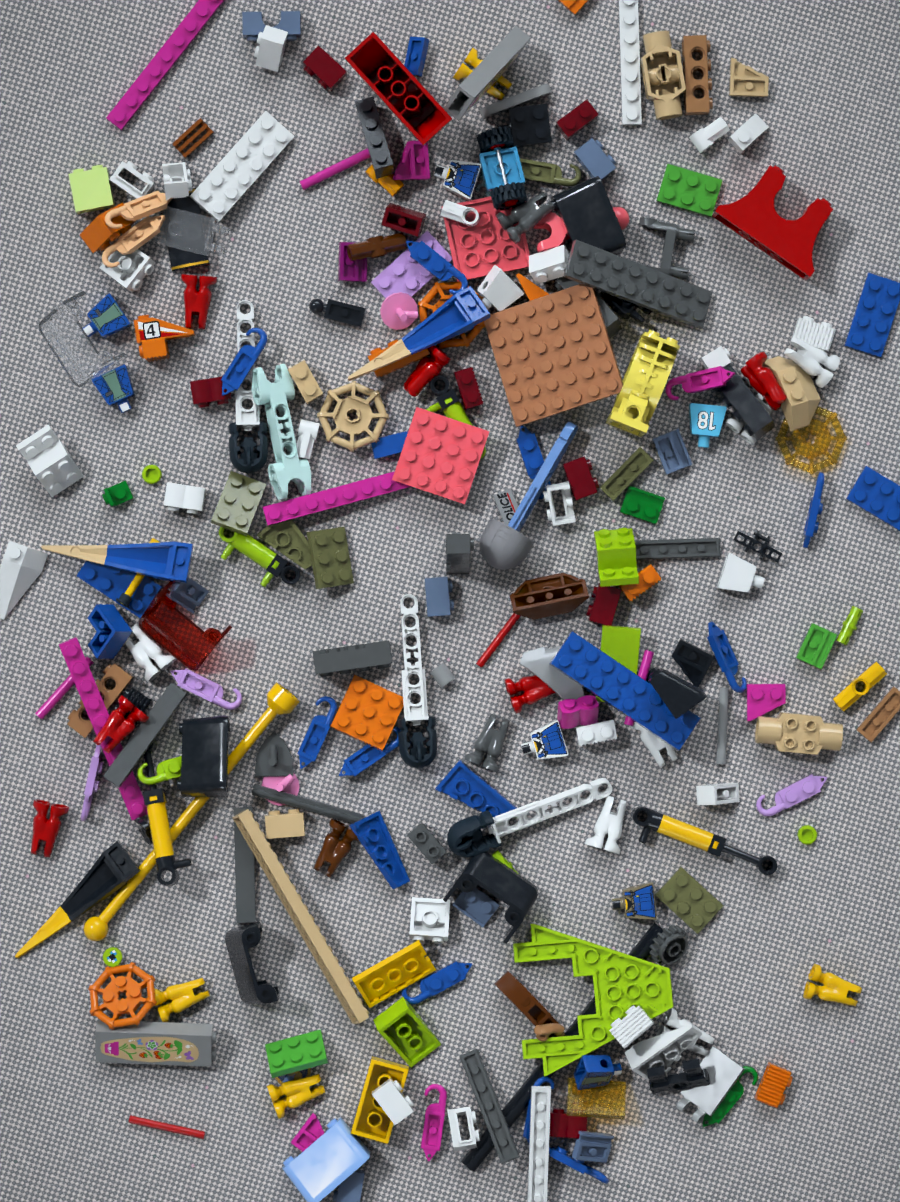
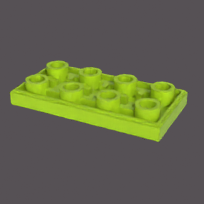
M602 625L600 650L636 675L641 628ZM596 696L598 702H605Z

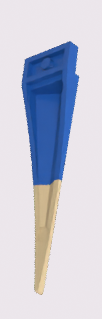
M470 286L454 294L407 335L348 377V381H352L474 329L475 325L490 318V312Z
M174 541L120 545L41 546L43 550L168 582L176 581L183 583L188 581L194 547L193 544Z

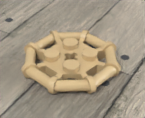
M356 381L327 391V397L320 412L317 413V418L321 422L327 442L331 441L345 447L350 452H354L355 449L373 442L377 443L387 419H389V414L385 410L380 392L356 383ZM351 391V396H348V398L339 399L337 397ZM356 391L370 397L366 400L356 396ZM333 400H335L337 404L333 413H328ZM372 401L375 402L378 413H372L369 405ZM356 411L358 418L353 419V421L350 420L348 413ZM327 418H333L336 428L333 431ZM373 419H379L372 433L369 429ZM339 432L345 433L350 436V441L336 435ZM364 432L369 435L354 442V436L361 435Z

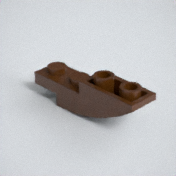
M509 971L494 984L535 1027L536 1025L558 1023Z

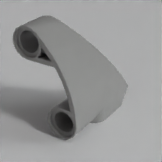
M561 646L550 649L549 647H541L524 652L519 664L540 678L563 700L578 699L584 696L581 685L549 664Z

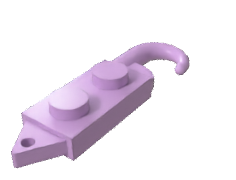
M187 668L185 670L170 671L178 683L177 686L224 709L234 710L242 702V695L236 688L233 689V692L236 693L237 699L234 703H229L222 699L224 690L221 685Z
M101 745L96 746L94 756L91 759L84 792L85 798L81 821L87 819L93 794L99 788V781L96 780L98 773L101 774L103 769V762H100Z
M810 774L775 793L774 797L776 806L770 809L762 807L761 802L765 798V795H762L757 800V810L763 816H773L821 792L820 789L828 777Z

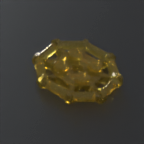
M817 406L815 413L828 418L824 423L812 418L808 426L793 431L791 437H785L789 425L786 418H784L779 433L775 437V441L778 442L786 461L785 464L809 472L810 475L833 464L836 465L845 440H847V436H845L837 418V413ZM830 422L837 436H831L827 427ZM808 433L816 436L814 444L806 441ZM831 440H837L833 452L830 454L827 451ZM785 441H791L795 450L792 455ZM824 454L828 458L814 464L815 457ZM802 455L809 459V464L799 461L795 457Z

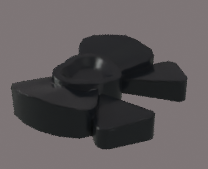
M140 817L136 818L135 822L142 827L139 829V832L146 843L151 845L153 842L149 825Z

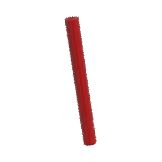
M513 613L476 664L482 668L521 617L520 615Z
M132 1115L129 1117L128 1123L204 1139L205 1131Z

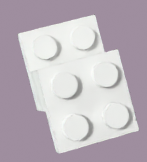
M49 425L16 445L37 479L51 497H54L84 477L81 470L72 460L66 447Z

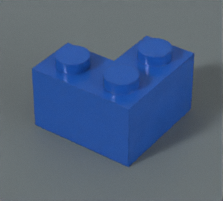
M97 604L88 616V620L97 631L88 647L97 659H114L133 631L114 604Z

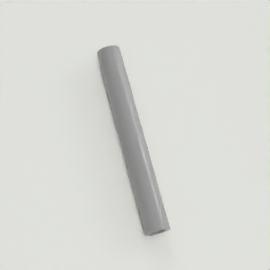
M724 687L719 689L716 764H726L729 688Z

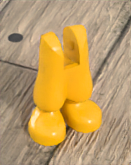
M472 48L463 62L476 68L483 60L478 59L477 50ZM462 63L453 78L456 80L467 78L473 70ZM501 76L487 91L488 94L499 100H502L505 95L494 87L495 84L499 83L507 89H510L512 85L504 76Z
M818 964L812 966L808 979L823 983V986L807 981L803 994L805 999L809 1000L814 995H817L821 1000L850 1006L857 1005L858 1001L847 997L849 990L861 993L862 987L848 982L833 973H822V968Z
M203 978L169 986L164 992L154 988L155 1000L157 1001L156 1006L165 1001L172 1000L169 1004L157 1007L162 1022H168L171 1013H180L210 996L208 990L194 995L192 990L205 984Z
M319 1074L298 1080L286 1081L279 1087L273 1084L267 1085L278 1119L284 1117L287 1107L291 1109L297 1108L325 1093L324 1086L322 1085L309 1088L321 1081Z

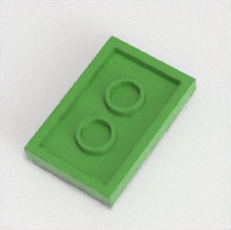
M667 164L656 201L712 217L722 180Z
M321 1029L265 1044L272 1078L328 1063Z

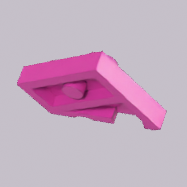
M419 140L408 141L393 180L430 179L428 142L423 146Z
M747 684V721H752L758 716L786 703L785 684Z
M314 1112L291 1141L302 1152L325 1133Z

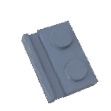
M679 429L652 439L666 475L692 465Z
M188 577L187 583L175 581L171 587V592L167 593L166 596L191 613H194L195 607L201 604L209 591Z
M477 888L468 893L461 891L452 904L481 927L485 926L499 907L497 902Z
M579 1131L580 1136L576 1140L572 1157L575 1160L607 1163L612 1146L610 1144L611 1139H614V1136L608 1133Z

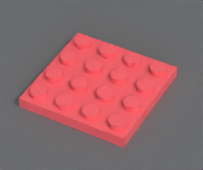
M491 196L457 203L477 210L480 219L478 224L473 227L443 217L453 266L463 273L467 280L487 276L494 265L504 272L529 268L530 253L526 234H521L520 242L515 244L495 216L499 212L509 216L513 209L512 207L507 210L506 208L503 210L494 209ZM473 212L468 213L465 217L466 221H474L476 214Z
M416 407L392 480L465 504L490 431Z

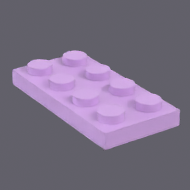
M428 231L415 241H423L449 263L452 261L451 255ZM408 248L371 281L372 285L385 299L391 294L399 292L413 297L434 277V275L410 257L411 254Z

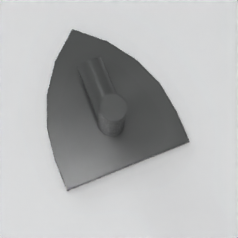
M273 732L265 739L258 751L255 763V777L288 776L289 774L294 776L293 759L290 750L283 739Z

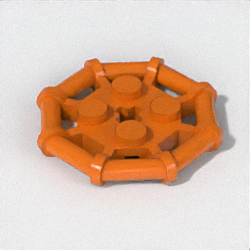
M435 282V285L425 297L418 301L420 323L427 318V309L433 310L434 313L453 296L444 295L442 290H459L462 286L461 282ZM439 292L441 296L439 301L434 306L430 305V301ZM476 293V294L478 295V297L480 298V300H482V299L484 298V297H481L478 293ZM484 321L475 325L474 329L467 336L464 333L460 334L462 339L445 340L437 345L440 349L460 346L469 347L470 343L485 327Z
M134 962L115 967H105V971L88 988L90 991L91 1016L97 1017L112 1030L123 1026H138L150 1009L157 1004L155 1000L154 976L147 974L136 966ZM128 972L126 977L118 976L115 978L113 975ZM136 974L143 981L141 983L136 982L132 979L133 975ZM110 977L111 982L105 989H101L100 987ZM147 987V998H143L142 989ZM126 993L127 998L119 1000V995ZM98 994L102 995L104 1002L100 1006H98ZM145 1004L135 1015L134 1012L140 1007V1005ZM103 1011H110L113 1013V1017L110 1018ZM122 1014L132 1016L130 1018L119 1019V1017L122 1016Z

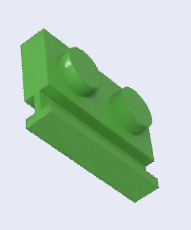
M811 623L796 658L822 670L837 634Z

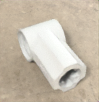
M719 117L707 127L699 129L689 138L697 150L702 153L712 146L714 141L729 132L730 129L726 122Z
M445 200L441 212L442 217L463 223L469 227L478 224L480 217L476 209ZM470 212L476 214V218L472 222H468L465 219L466 215Z
M301 419L297 435L299 437L296 443L298 457L310 460L320 423Z

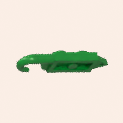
M750 1066L743 1067L745 1070L712 1116L709 1114L704 1116L703 1127L716 1122L719 1124L740 1099L744 1088L739 1080L745 1073L753 1075L752 1085L757 1083L758 1074L754 1068Z

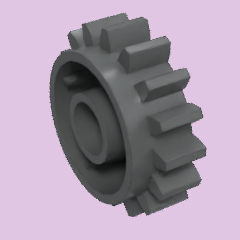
M670 925L668 929L663 928V932H658V937L653 938L655 943L650 945L652 949L649 952L652 955L651 958L661 966L663 964L668 966L679 961L688 948L687 940L689 938L686 936L687 933L677 925L675 927Z

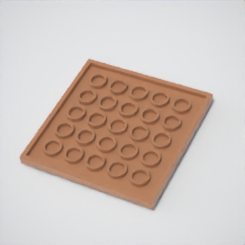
M578 284L490 314V318L484 321L516 427L620 393L623 381L594 288Z

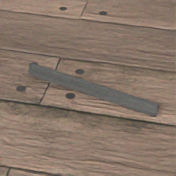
M254 784L252 789V795L350 823L363 819V814L286 792H279L261 785Z

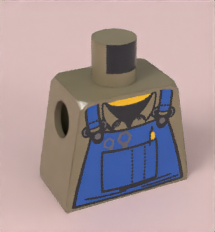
M646 882L622 889L623 898L612 899V909H624V916L626 918L657 919L653 882Z

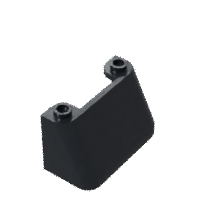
M599 176L590 178L550 198V202L555 207L552 211L561 214L572 244L574 240H579L615 255L621 254L626 248L624 234Z
M653 668L648 673L646 681L653 686L675 719L707 697L702 689L664 669L656 670Z
M229 716L184 719L183 723H179V735H182L181 780H177V791H181V797L228 798Z
M260 922L231 929L225 936V943L241 1000L247 1004L272 1003L278 1001L280 997L278 986L273 987L266 982V979L257 982L248 948L257 946L261 940L260 932L263 930Z

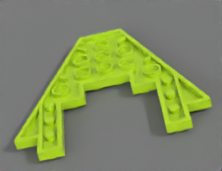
M530 924L532 942L513 944L515 963L572 958L574 977L593 975L596 1014L577 1016L579 1035L550 1037L543 1042L538 1039L522 1040L523 1059L542 1058L544 1076L550 1075L581 1058L582 1055H586L616 1039L609 1031L612 1029L611 1024L618 1018L621 1020L627 1016L625 1012L633 1005L635 1007L640 1005L651 1019L674 1007L670 968L536 924Z

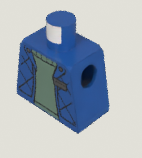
M109 293L87 314L92 322L83 327V330L88 337L99 332L105 338L130 327L131 323Z
M125 364L91 379L109 406L117 404L121 413L132 409L128 398L133 397L135 394L128 368Z
M582 1055L573 1073L577 1089L583 1090L609 1084L613 1075H621L622 1068L620 1063L612 1064L609 1055Z

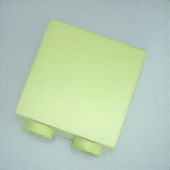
M96 165L91 167L92 170L84 171L81 168L75 169L73 173L68 174L77 214L115 207L107 167Z

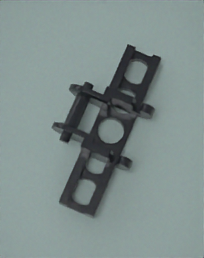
M737 531L733 541L747 547L745 552L751 549L761 554L759 559L765 556L778 563L782 553L766 545L767 542L770 543L771 541L769 540L770 536L766 538L757 531V533L754 532L753 534L755 535L754 538H751ZM737 536H743L744 541L737 540ZM756 538L765 541L764 544L757 541ZM756 543L761 544V549L759 551L755 550L754 545ZM767 549L770 550L768 555L765 554ZM773 552L779 555L777 559L771 557Z

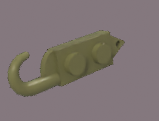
M520 158L525 180L569 187L578 184L581 179V171L574 164H570V167L576 171L575 178L566 179L562 178L561 168L556 164Z

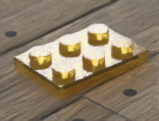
M568 1078L567 1116L624 1120L626 1082L610 1081L605 1086L578 1090L575 1078Z

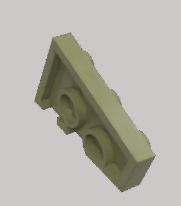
M292 519L269 525L256 534V536L306 570L312 566L308 540Z

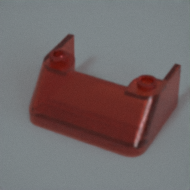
M170 581L157 594L139 620V626L187 668L196 671L218 647L232 627L229 625L222 634L214 628H208L204 632L175 608L178 604L166 596L167 593L171 592L169 589L175 582Z

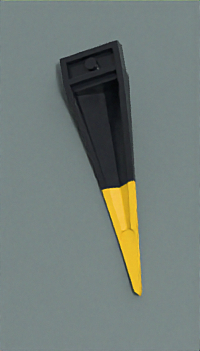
M116 841L101 854L77 887L36 934L19 950L15 958H20L127 884V881L141 871L120 842Z

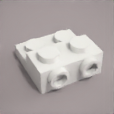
M139 249L128 255L115 251L108 257V261L110 263L119 262L120 264L113 268L102 264L99 268L132 293L134 290H139L143 284V278L154 271L153 265L155 262Z
M412 897L409 939H413V942L419 940L420 943H424L425 940H432L434 944H443L444 941H448L450 900L445 902L443 899Z

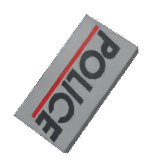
M511 488L493 495L503 522L507 526L518 508Z

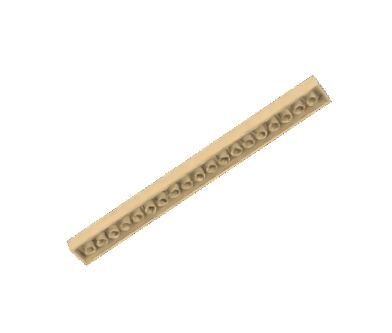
M247 809L232 817L352 1024L363 1022L369 1018L368 1010L363 1007V1002L356 995L355 988L350 985V979L345 976V971L339 966L337 957L332 954V949L327 945L326 938L321 935L318 925H315L313 916L308 913L307 906L301 901L302 897L300 894H297L296 887L290 882V877L283 870L282 863H279L277 854L272 851V846L266 841L264 832H261L259 829L260 826L254 820L253 813Z

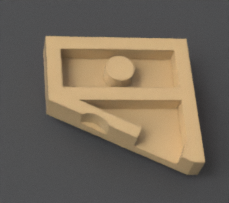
M731 58L729 96L768 97L769 77L758 73L748 65L746 66L738 62L737 59Z

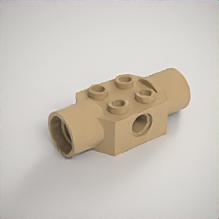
M669 31L643 35L646 54L641 58L640 63L646 99L654 102L656 120L680 117L683 115L680 96L686 90L680 51L672 49Z
M780 712L777 718L757 717L755 743L773 744L777 751L818 755L821 749L841 750L843 740L842 724L824 723L821 716Z

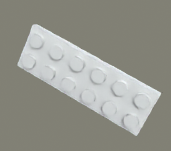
M265 111L190 197L219 222L294 138V135Z

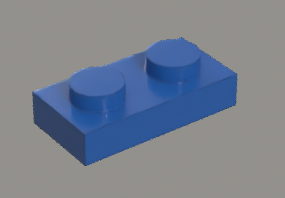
M410 37L404 66L414 77H422L430 40L425 37Z

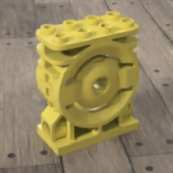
M652 330L641 335L623 378L622 389L617 394L611 414L606 421V424L639 437L647 433L648 423L657 407L677 352L680 349L677 340L670 337L663 339L659 337V333Z

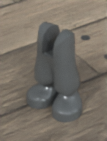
M544 192L514 207L509 216L501 212L495 215L515 244L520 242L521 234L529 232L555 208L552 202H548L540 208L538 207L547 200Z
M491 714L474 744L475 752L467 754L464 760L480 766L483 755L487 752L488 754L482 767L498 773L499 766L496 763V758L500 757L510 721L504 718L498 731L493 729L497 715Z

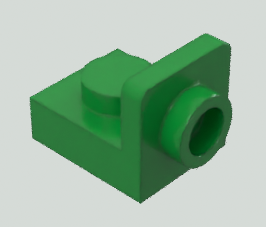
M126 480L103 489L105 494H102L106 505L110 504L111 507L133 499Z

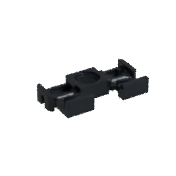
M700 1059L682 1062L684 1072L668 1075V1077H665L664 1066L647 1069L649 1086L653 1095L662 1091L688 1089L698 1084L708 1083L709 1085V1073L707 1069L702 1070Z

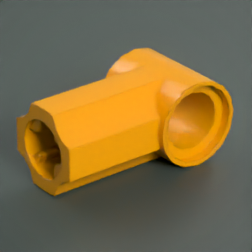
M373 165L365 171L375 183H379L392 197L404 186L400 180H393L394 174L376 179Z

